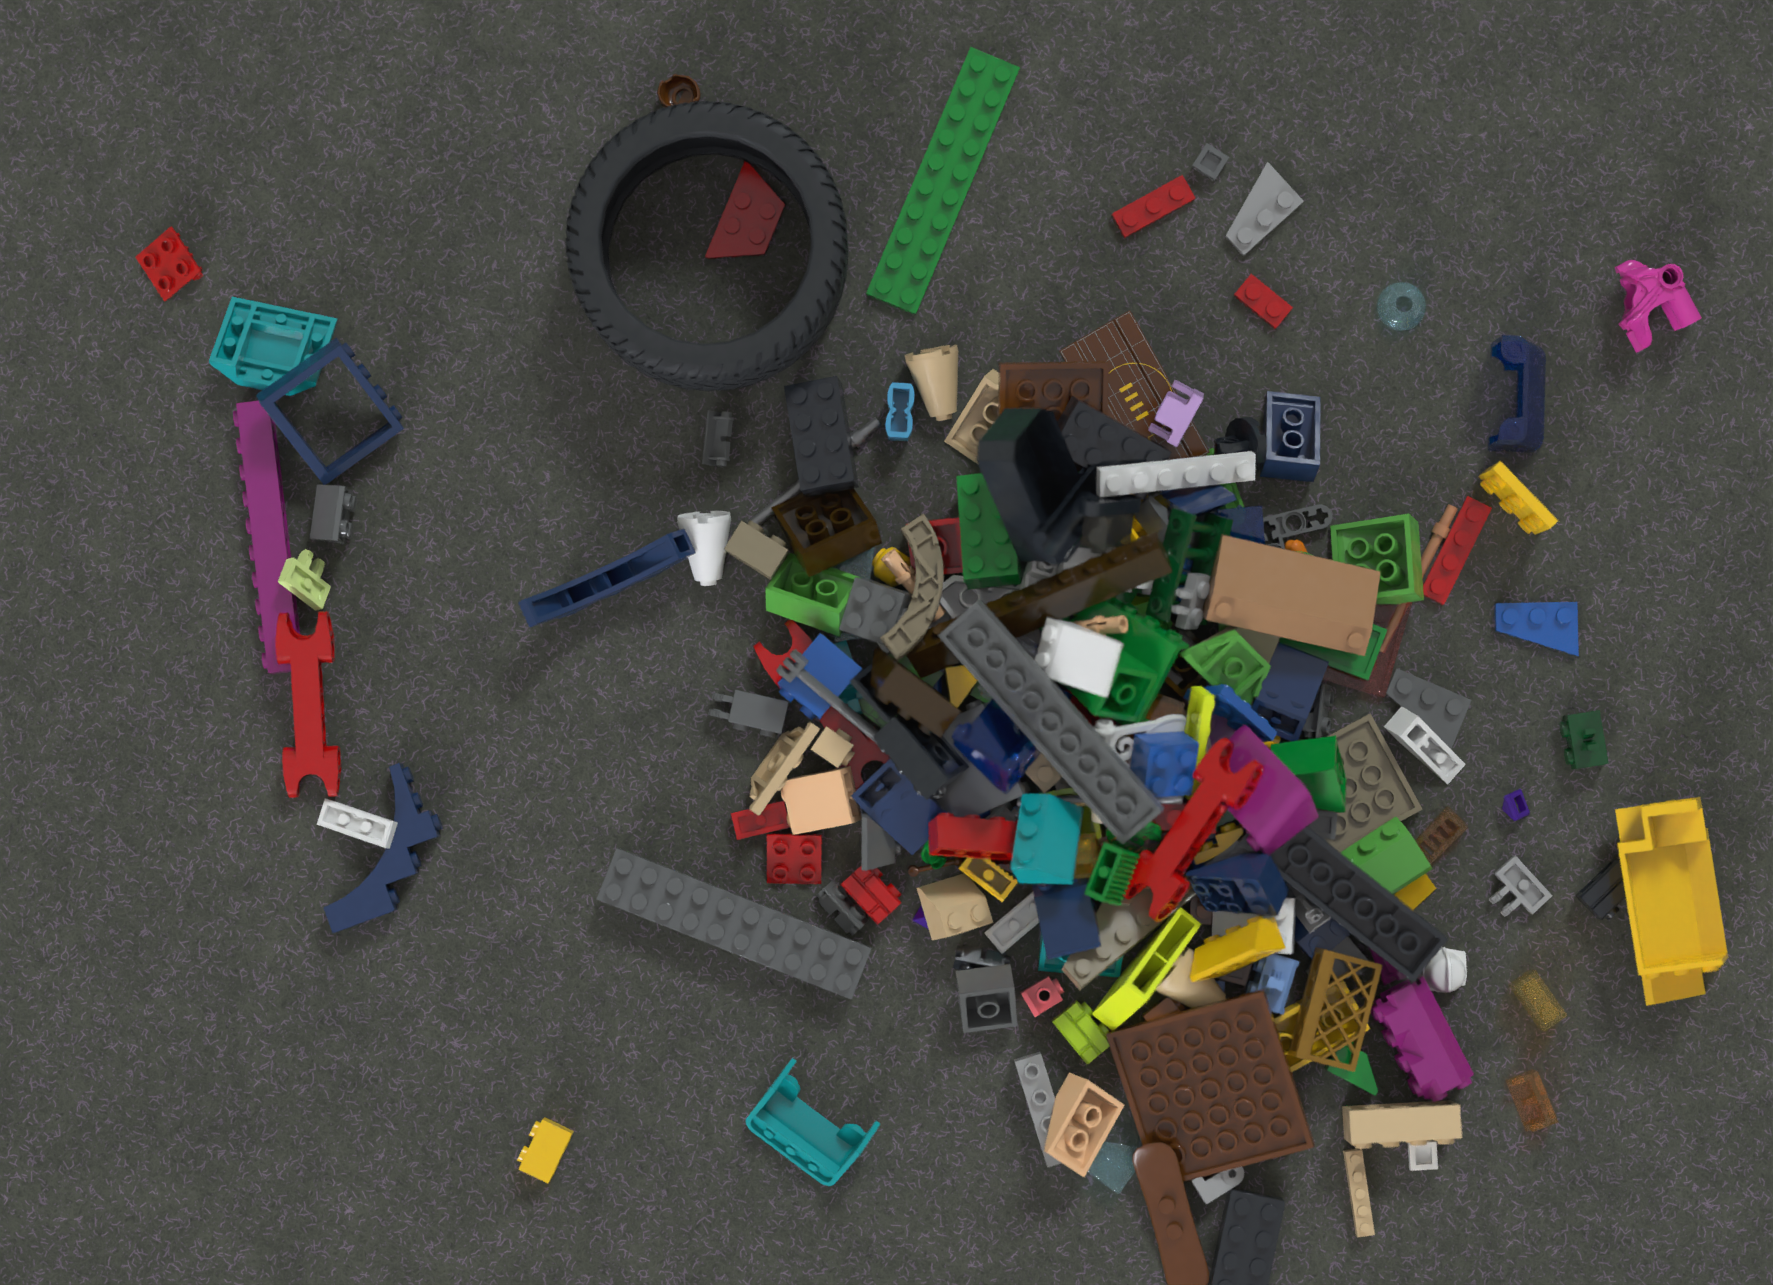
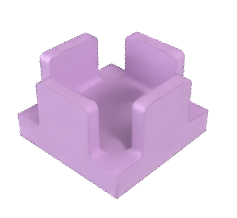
M1174 380L1172 387L1190 396L1189 399H1184L1168 391L1156 413L1155 420L1171 428V432L1153 423L1150 424L1148 430L1177 447L1201 404L1204 393Z

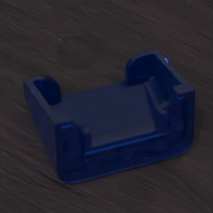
M1502 335L1491 343V357L1501 361L1504 371H1517L1516 417L1503 421L1499 428V434L1488 437V451L1534 452L1541 447L1544 440L1546 355L1540 346L1521 336Z
M1056 685L1071 702L1072 694ZM993 698L972 724L969 722L964 725L959 724L952 734L954 739L953 746L998 790L1005 794H1008L1041 754L1037 747Z

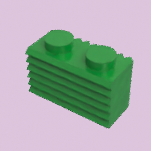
M1104 842L1084 894L1101 902L1117 906L1122 905L1121 901L1124 900L1123 895L1126 894L1125 890L1128 889L1127 885L1130 884L1129 880L1132 879L1131 875L1134 874L1133 870L1136 869L1135 864L1138 863L1139 854L1121 846Z

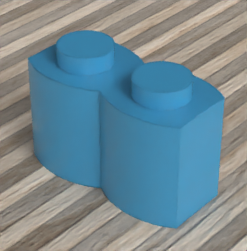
M892 382L887 395L889 413L886 418V435L888 440L908 441L913 426L911 411L914 405V389L912 384Z

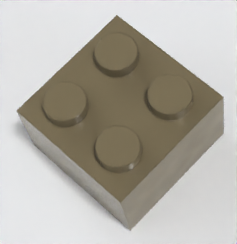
M749 520L748 524L741 521L724 548L726 553L771 580L789 555V551L786 549L787 543L775 535L768 538L763 534V528Z

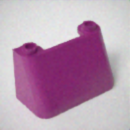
M1242 725L1229 738L1234 743L1230 759L1231 771L1233 773L1240 771L1252 760L1260 762L1264 766V771L1247 803L1239 810H1235L1231 806L1227 810L1246 829L1249 835L1246 840L1252 849L1256 852L1260 850L1263 854H1271L1319 816L1310 793L1301 781L1246 725Z

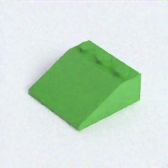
M1410 514L1330 526L1332 558L1334 561L1380 571L1376 604H1400L1424 600L1419 524Z

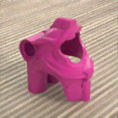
M1628 260L1615 267L1616 274L1619 273L1621 277L1620 284L1626 289L1624 299L1625 311L1618 325L1623 330L1627 329L1626 335L1636 353L1649 347L1652 343L1648 316L1650 311L1658 305H1661L1674 331L1687 327L1702 318L1685 288V283L1682 281L1683 272L1679 266L1668 264L1658 269L1648 268L1639 261Z

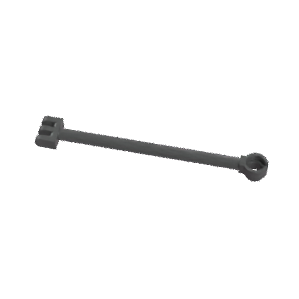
M794 649L790 656L797 663L787 657L783 661L787 668L780 665L776 669L778 674L789 683L795 677H798L877 744L873 736L878 730L806 671L804 667L809 660ZM946 786L943 790H941L938 794L934 795L932 798H941L943 794L946 793L948 786Z

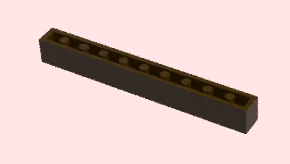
M1153 532L1149 535L1141 536L1128 544L1116 547L1100 556L1090 558L1086 562L1072 568L1064 569L1051 577L1041 579L1023 589L1015 590L1011 594L995 601H990L985 605L1014 638H1018L1044 627L1047 618L1060 620L1172 572V568L1164 546L1157 533ZM960 616L929 628L919 643L906 654L920 679L961 662L938 636Z

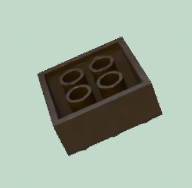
M854 488L812 497H805L801 493L771 507L796 558L808 577L882 544L876 520Z
M877 646L874 649L871 685L877 690L875 696L887 705L892 701L898 706L896 711L907 720H910L911 717L919 721L917 727L930 736L933 732L941 738L961 711L940 692L920 679V677L900 662H896L892 656Z

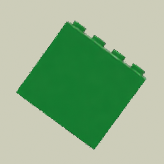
M1116 595L1081 610L1075 621L1090 620L1095 616L1108 618L1124 615L1128 621L1127 632L1107 634L1106 637L1121 642V649L1159 674L1136 722L1112 718L1125 726L1150 721L1145 717L1179 651L1188 649L1189 645L1182 641L1180 634L1172 630L1163 629L1160 627L1161 623L1150 616H1143L1138 613L1139 609L1135 605L1121 602L1116 598Z

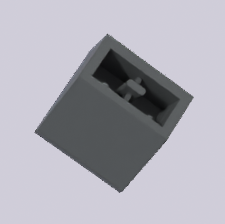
M317 485L310 539L346 545L347 539H351L353 534V523H349L350 512H355L357 497L353 496L352 490L345 486Z

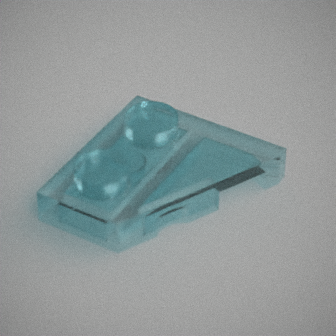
M1104 1142L1088 1173L1116 1194H1120L1135 1172L1132 1155L1138 1147Z

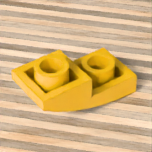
M1230 822L1220 826V831H1217L1215 835L1217 843L1213 844L1211 840L1203 844L1194 857L1196 865L1216 857L1236 842L1244 832L1242 824L1236 825L1235 822Z

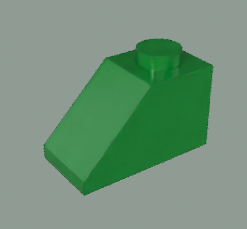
M1346 1045L1336 1051L1335 1054L1340 1062L1349 1064L1351 1051ZM1360 1051L1355 1072L1330 1065H1325L1324 1067L1329 1072L1376 1096L1378 1089L1366 1053Z

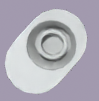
M1445 947L1439 950L1423 970V976L1431 991L1447 993L1465 985L1467 978L1465 951Z

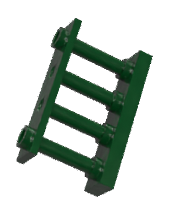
M1172 508L1163 542L1170 560L1172 572L1154 579L1145 615L1165 622L1170 621L1172 606L1181 604V601H1175L1178 585L1185 586L1188 576L1182 574L1185 558L1194 559L1191 573H1202L1211 577L1221 535L1230 536L1233 519L1206 512L1204 522L1195 521V514ZM1192 532L1201 533L1197 549L1188 548ZM1203 617L1199 625H1207L1208 620Z

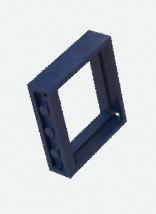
M337 338L256 395L261 406L323 485L328 484L404 429L399 421L403 416L399 413L398 409L394 404L391 407L387 405L384 401L387 398L385 392L379 384L375 386L371 384L368 380L371 374L363 363L357 365L352 359L355 353L347 343L342 345ZM339 356L388 420V423L326 467L275 401Z

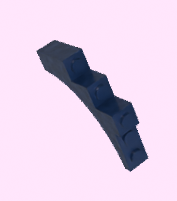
M685 529L669 533L604 567L558 587L528 597L518 602L529 628L556 618L561 619L575 614L599 600L616 595L635 583L650 579L694 555L696 552Z
M403 763L389 767L395 791L394 821L398 822L390 849L386 848L375 869L357 888L344 898L324 907L332 933L398 910L396 905L400 903L398 893L395 888L390 889L389 884L419 873L418 867L421 866L417 851L412 852L410 847L441 836L439 830L443 829L438 814L433 815L432 810L420 812V808L423 807L421 797L418 792L413 793L410 783L414 782V778L409 766L404 768Z

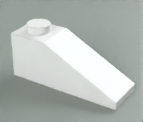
M1402 706L1384 726L1399 743L1446 784H1449L1466 765L1419 716Z

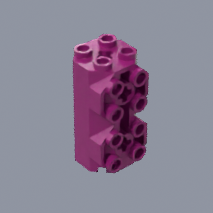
M1419 975L1416 982L1410 983L1409 979L1381 992L1380 996L1382 999L1374 997L1370 1012L1375 1021L1383 1024L1385 1029L1381 1033L1387 1045H1391L1392 1048L1396 1047L1398 1054L1394 1055V1059L1400 1070L1408 1073L1410 1078L1406 1082L1413 1095L1416 1094L1417 1097L1421 1096L1423 1099H1432L1433 1102H1436L1448 1095L1446 1091L1454 1087L1459 1090L1472 1083L1470 1077L1474 1073L1424 976Z

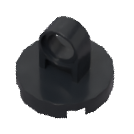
M1239 417L1232 420L1226 429L1225 437L1214 440V454L1252 451L1256 454L1255 470L1258 469V464L1264 462L1267 453L1265 434L1260 435L1257 426H1260L1259 422L1252 417Z

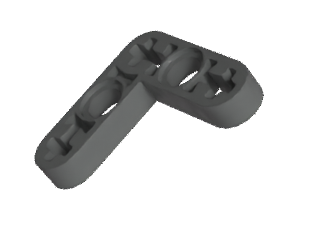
M1321 504L1264 517L1256 523L1254 528L1257 543L1262 544V542L1268 541L1266 533L1260 532V528L1264 527L1263 522H1267L1269 526H1274V530L1270 533L1271 539H1278V543H1271L1269 546L1285 549L1283 538L1326 528L1332 521V512L1327 506ZM1318 509H1320L1321 513H1326L1327 518L1323 520V524H1319V521L1315 520L1309 522L1311 528H1306V519L1302 512H1307V517L1314 516ZM1289 516H1296L1300 519L1301 526L1298 530L1291 531L1287 528L1286 519Z

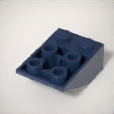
M1278 641L1269 663L1271 667L1267 677L1262 681L1259 696L1255 697L1251 709L1269 722V725L1277 731V736L1289 741H1298L1329 661Z
M891 758L851 795L878 825L912 855L929 840L928 823L938 814L948 813L936 799L931 797L926 800L923 796H920L914 790L910 780L896 769L895 763Z
M1244 853L1189 871L1185 875L1205 910L1211 912L1222 911L1236 914L1248 913L1260 916H1278L1289 892V888L1270 854Z

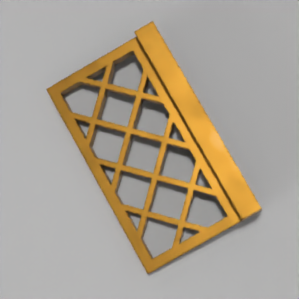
M1316 947L1288 1054L1297 1058L1355 1072L1382 965ZM1335 958L1344 960L1349 971L1339 977H1336L1332 970ZM1350 962L1356 963V964H1358V965L1355 966V967H1352V965H1351ZM1365 966L1373 968L1371 979L1362 984L1356 971ZM1352 975L1358 987L1346 994L1339 982ZM1336 985L1342 997L1329 1004L1325 997L1326 991ZM1361 991L1365 998L1364 1006L1355 1011L1349 998ZM1345 1001L1351 1014L1339 1021L1333 1008ZM1329 1012L1335 1024L1322 1031L1318 1024L1321 1015ZM1354 1018L1358 1025L1357 1033L1348 1038L1342 1025ZM1338 1028L1344 1041L1332 1048L1325 1035ZM1322 1038L1328 1051L1320 1056L1311 1055L1313 1043ZM1346 1045L1351 1051L1349 1064L1340 1062L1335 1054L1336 1051ZM1331 1055L1333 1060L1326 1059V1057Z

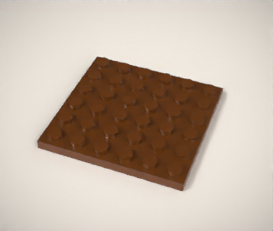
M1264 989L1107 1032L1106 1036L1142 1145L1159 1142L1169 1145L1176 1154L1183 1182L1314 1148L1315 1143Z

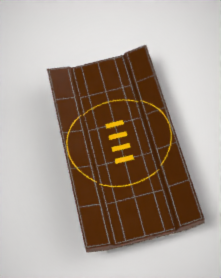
M1130 310L1059 351L1065 362H1109L1108 416L1172 452L1168 460L1201 457L1210 453L1192 420L1177 447L1148 430L1150 424L1153 423L1171 432V428L1156 421L1155 417L1167 392L1177 393Z

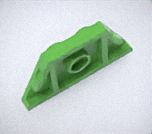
M1235 630L1192 646L1180 653L1212 686L1228 685L1241 700L1250 705L1254 696H1259L1262 681L1267 677L1271 667Z

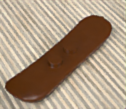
M1161 1142L1148 1143L1136 1148L1132 1155V1162L1150 1214L1167 1284L1207 1285L1209 1282V1270L1174 1150L1169 1145Z

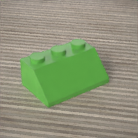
M789 553L765 588L766 611L840 636L843 632L839 630L854 579L858 576L830 567L808 577L795 554Z
M1397 816L1341 852L1393 894L1432 870V866L1418 844Z

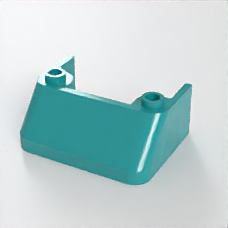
M792 1058L746 1119V1125L751 1132L823 1185L832 1186L861 1154L880 1126V1123L876 1121L867 1132H864L856 1124H845L839 1129L797 1097L800 1093L798 1081L793 1076L788 1075L796 1063V1060Z

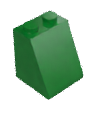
M1121 649L1107 697L1065 683L1062 684L1093 715L1136 722L1159 674Z
M1336 736L1271 744V751L1306 787L1315 808L1338 813L1346 812L1347 777Z

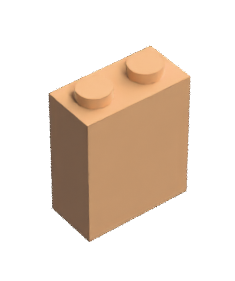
M850 766L787 779L786 784L781 789V796L786 802L788 811L787 823L792 829L793 835L852 824L862 820L859 804L851 797L856 792Z

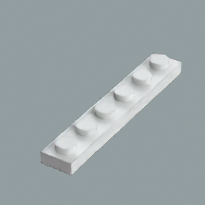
M1248 451L1097 467V495L1106 497L1255 480L1256 454Z

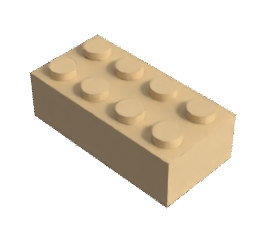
M1451 1100L1342 1106L1344 1139L1357 1149L1372 1148V1143L1383 1144V1147H1398L1399 1142L1403 1141L1410 1143L1412 1146L1427 1145V1140L1438 1141V1144L1455 1143L1454 1139L1462 1138L1460 1105Z

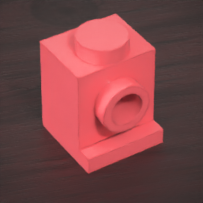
M1046 976L1020 993L1034 1017H1037L1042 1012L1061 1002L1063 999L1060 995L1064 993V990L1056 978L1051 981L1049 976ZM1043 990L1049 992V998L1045 1001L1039 998V993Z

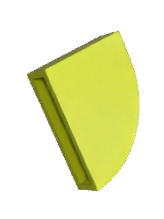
M1179 907L1143 946L1106 993L1092 1015L1112 1031L1119 1027L1147 1002L1199 929L1201 923Z

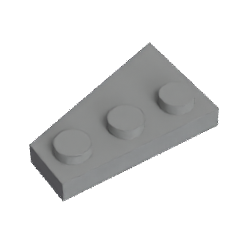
M1267 162L1225 237L1244 256L1304 201Z

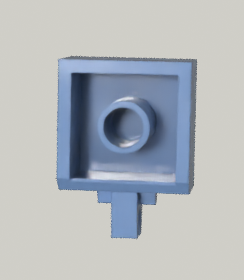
M1272 954L1254 962L1252 970L1256 971L1253 981H1248L1244 994L1264 989L1271 1011L1284 1015V1007L1299 961L1278 954Z

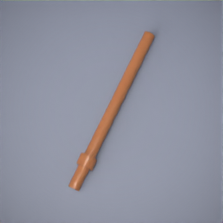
M1448 504L1439 523L1436 522L1431 531L1433 535L1421 557L1422 579L1442 539H1446L1451 530L1449 526L1458 510L1452 505ZM1410 602L1397 604L1385 627L1387 632L1380 652L1385 653Z

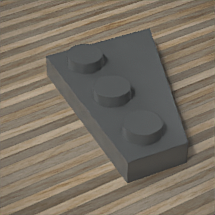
M1395 668L1385 692L1400 707L1402 706L1419 716L1452 749L1472 701L1471 699L1398 668Z

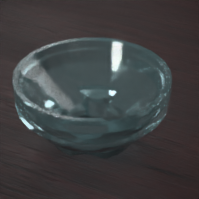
M1398 282L1387 286L1377 300V313L1384 325L1396 331H1406L1414 328L1421 322L1426 311L1423 293L1416 286L1407 282ZM1399 297H1407L1411 301V309L1408 312H1401L1397 309L1396 301Z

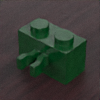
M1600 710L1564 715L1563 721L1559 723L1562 738L1566 737L1568 748L1564 749L1566 764H1571V769L1609 764Z

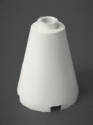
M710 511L711 513L701 514L700 512L680 514L677 517L679 530L685 529L696 552L688 557L694 579L695 581H700L701 586L716 585L717 580L722 579L726 555L724 548L728 543L731 516L728 511Z

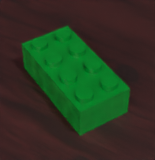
M982 473L957 476L963 580L967 589L1021 584V561L1017 557Z

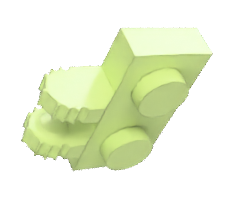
M305 549L299 554L297 560L295 558L286 559L278 583L315 611L321 610L331 588L328 583L321 579L325 562L318 558L312 562L313 553Z

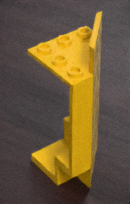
M1701 797L1674 799L1666 802L1615 809L1620 837L1618 849L1638 975L1642 976L1646 1005L1706 994L1702 972L1719 970L1721 965L1728 959L1709 833L1708 828H1705Z

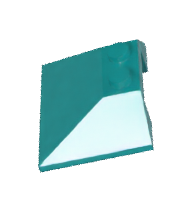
M232 297L212 350L209 364L237 385L264 390L331 342L337 318ZM321 369L285 395L292 396L315 387Z

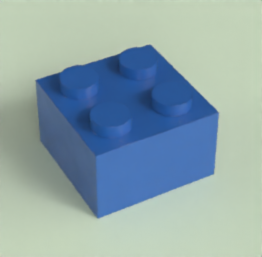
M1183 731L1135 734L1130 769L1154 797L1192 795L1193 774L1196 768L1199 743Z

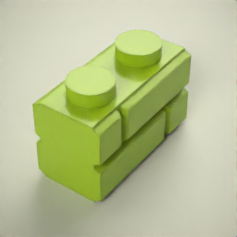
M1075 1000L1051 1021L1085 1063L1089 1064L1110 1046L1106 1036L1109 1030L1103 1023L1097 1025L1091 1018L1093 1011L1085 1001L1080 1005Z

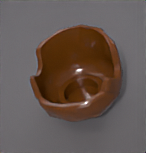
M673 74L668 80H662L659 83L657 95L661 105L667 108L684 102L700 101L701 92L697 82L691 77ZM680 91H684L683 94H682V96H681V98H680V100H679V103H677V101H676V96H677V94H678Z

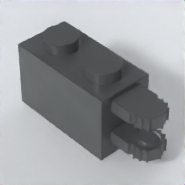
M735 690L734 697L713 693L712 699H715V701L732 703L731 711L729 714L722 712V710L709 709L708 715L727 719L728 722L734 723L733 729L749 732L750 727L760 729L759 735L775 738L776 733L782 734L789 702Z

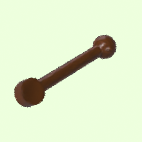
M954 857L952 860H947L942 867L950 865L960 866L964 859L963 857ZM930 864L920 867L911 865L908 868V874L915 877L919 872L932 870L933 868Z

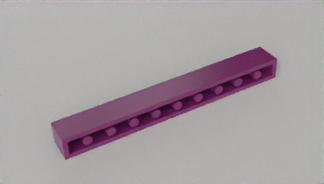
M259 401L236 403L237 411H233V420L235 427H239L240 437L236 438L238 453L242 454L243 464H240L239 471L241 480H245L246 491H243V503L245 507H248L250 517L246 518V529L248 534H252L253 545H249V555L251 561H255L256 572H252V581L254 588H258L259 598L255 600L257 614L261 615L262 625L259 626L258 631L260 641L265 644V652L262 653L263 668L268 669L270 674L291 672V664L277 663L275 644L279 613H289L293 628L300 634L296 596L278 583L286 559L291 558L276 424Z

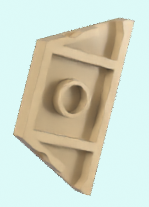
M810 722L805 730L797 727L792 731L781 734L751 777L752 788L750 790V797L755 800L750 805L749 809L760 815L775 792L784 787L787 782V775L792 768H796L801 763L804 751L820 730L817 726Z

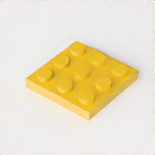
M1501 461L1487 468L1478 476L1482 480L1480 483L1482 488L1490 495L1495 493L1500 498L1499 505L1508 514L1513 512L1520 519L1518 524L1526 533L1530 534L1532 532L1536 535L1550 529L1558 522Z

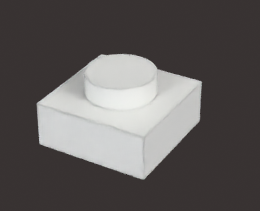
M1427 1141V1145L1412 1146L1408 1143L1409 1170L1438 1169L1436 1141Z

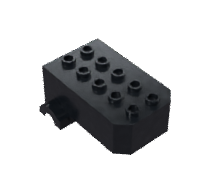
M1005 408L978 441L977 463L1019 561L1048 562L1053 565L1068 562L1102 517H1096L1093 521L1094 516L1078 513L1080 498L1098 496L1097 484L1094 480L1097 475V466L1087 465L1088 469L1083 467L1078 473L1053 411L1043 408Z

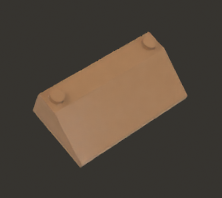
M1221 535L1209 581V594L1205 598L1202 609L1203 617L1213 622L1365 656L1373 626L1380 571Z

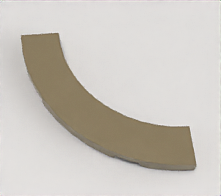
M924 514L901 528V532L908 541L914 556L916 580L912 600L907 611L897 624L881 637L882 643L896 662L908 654L926 634L935 618L942 597L944 583L942 554L937 536Z

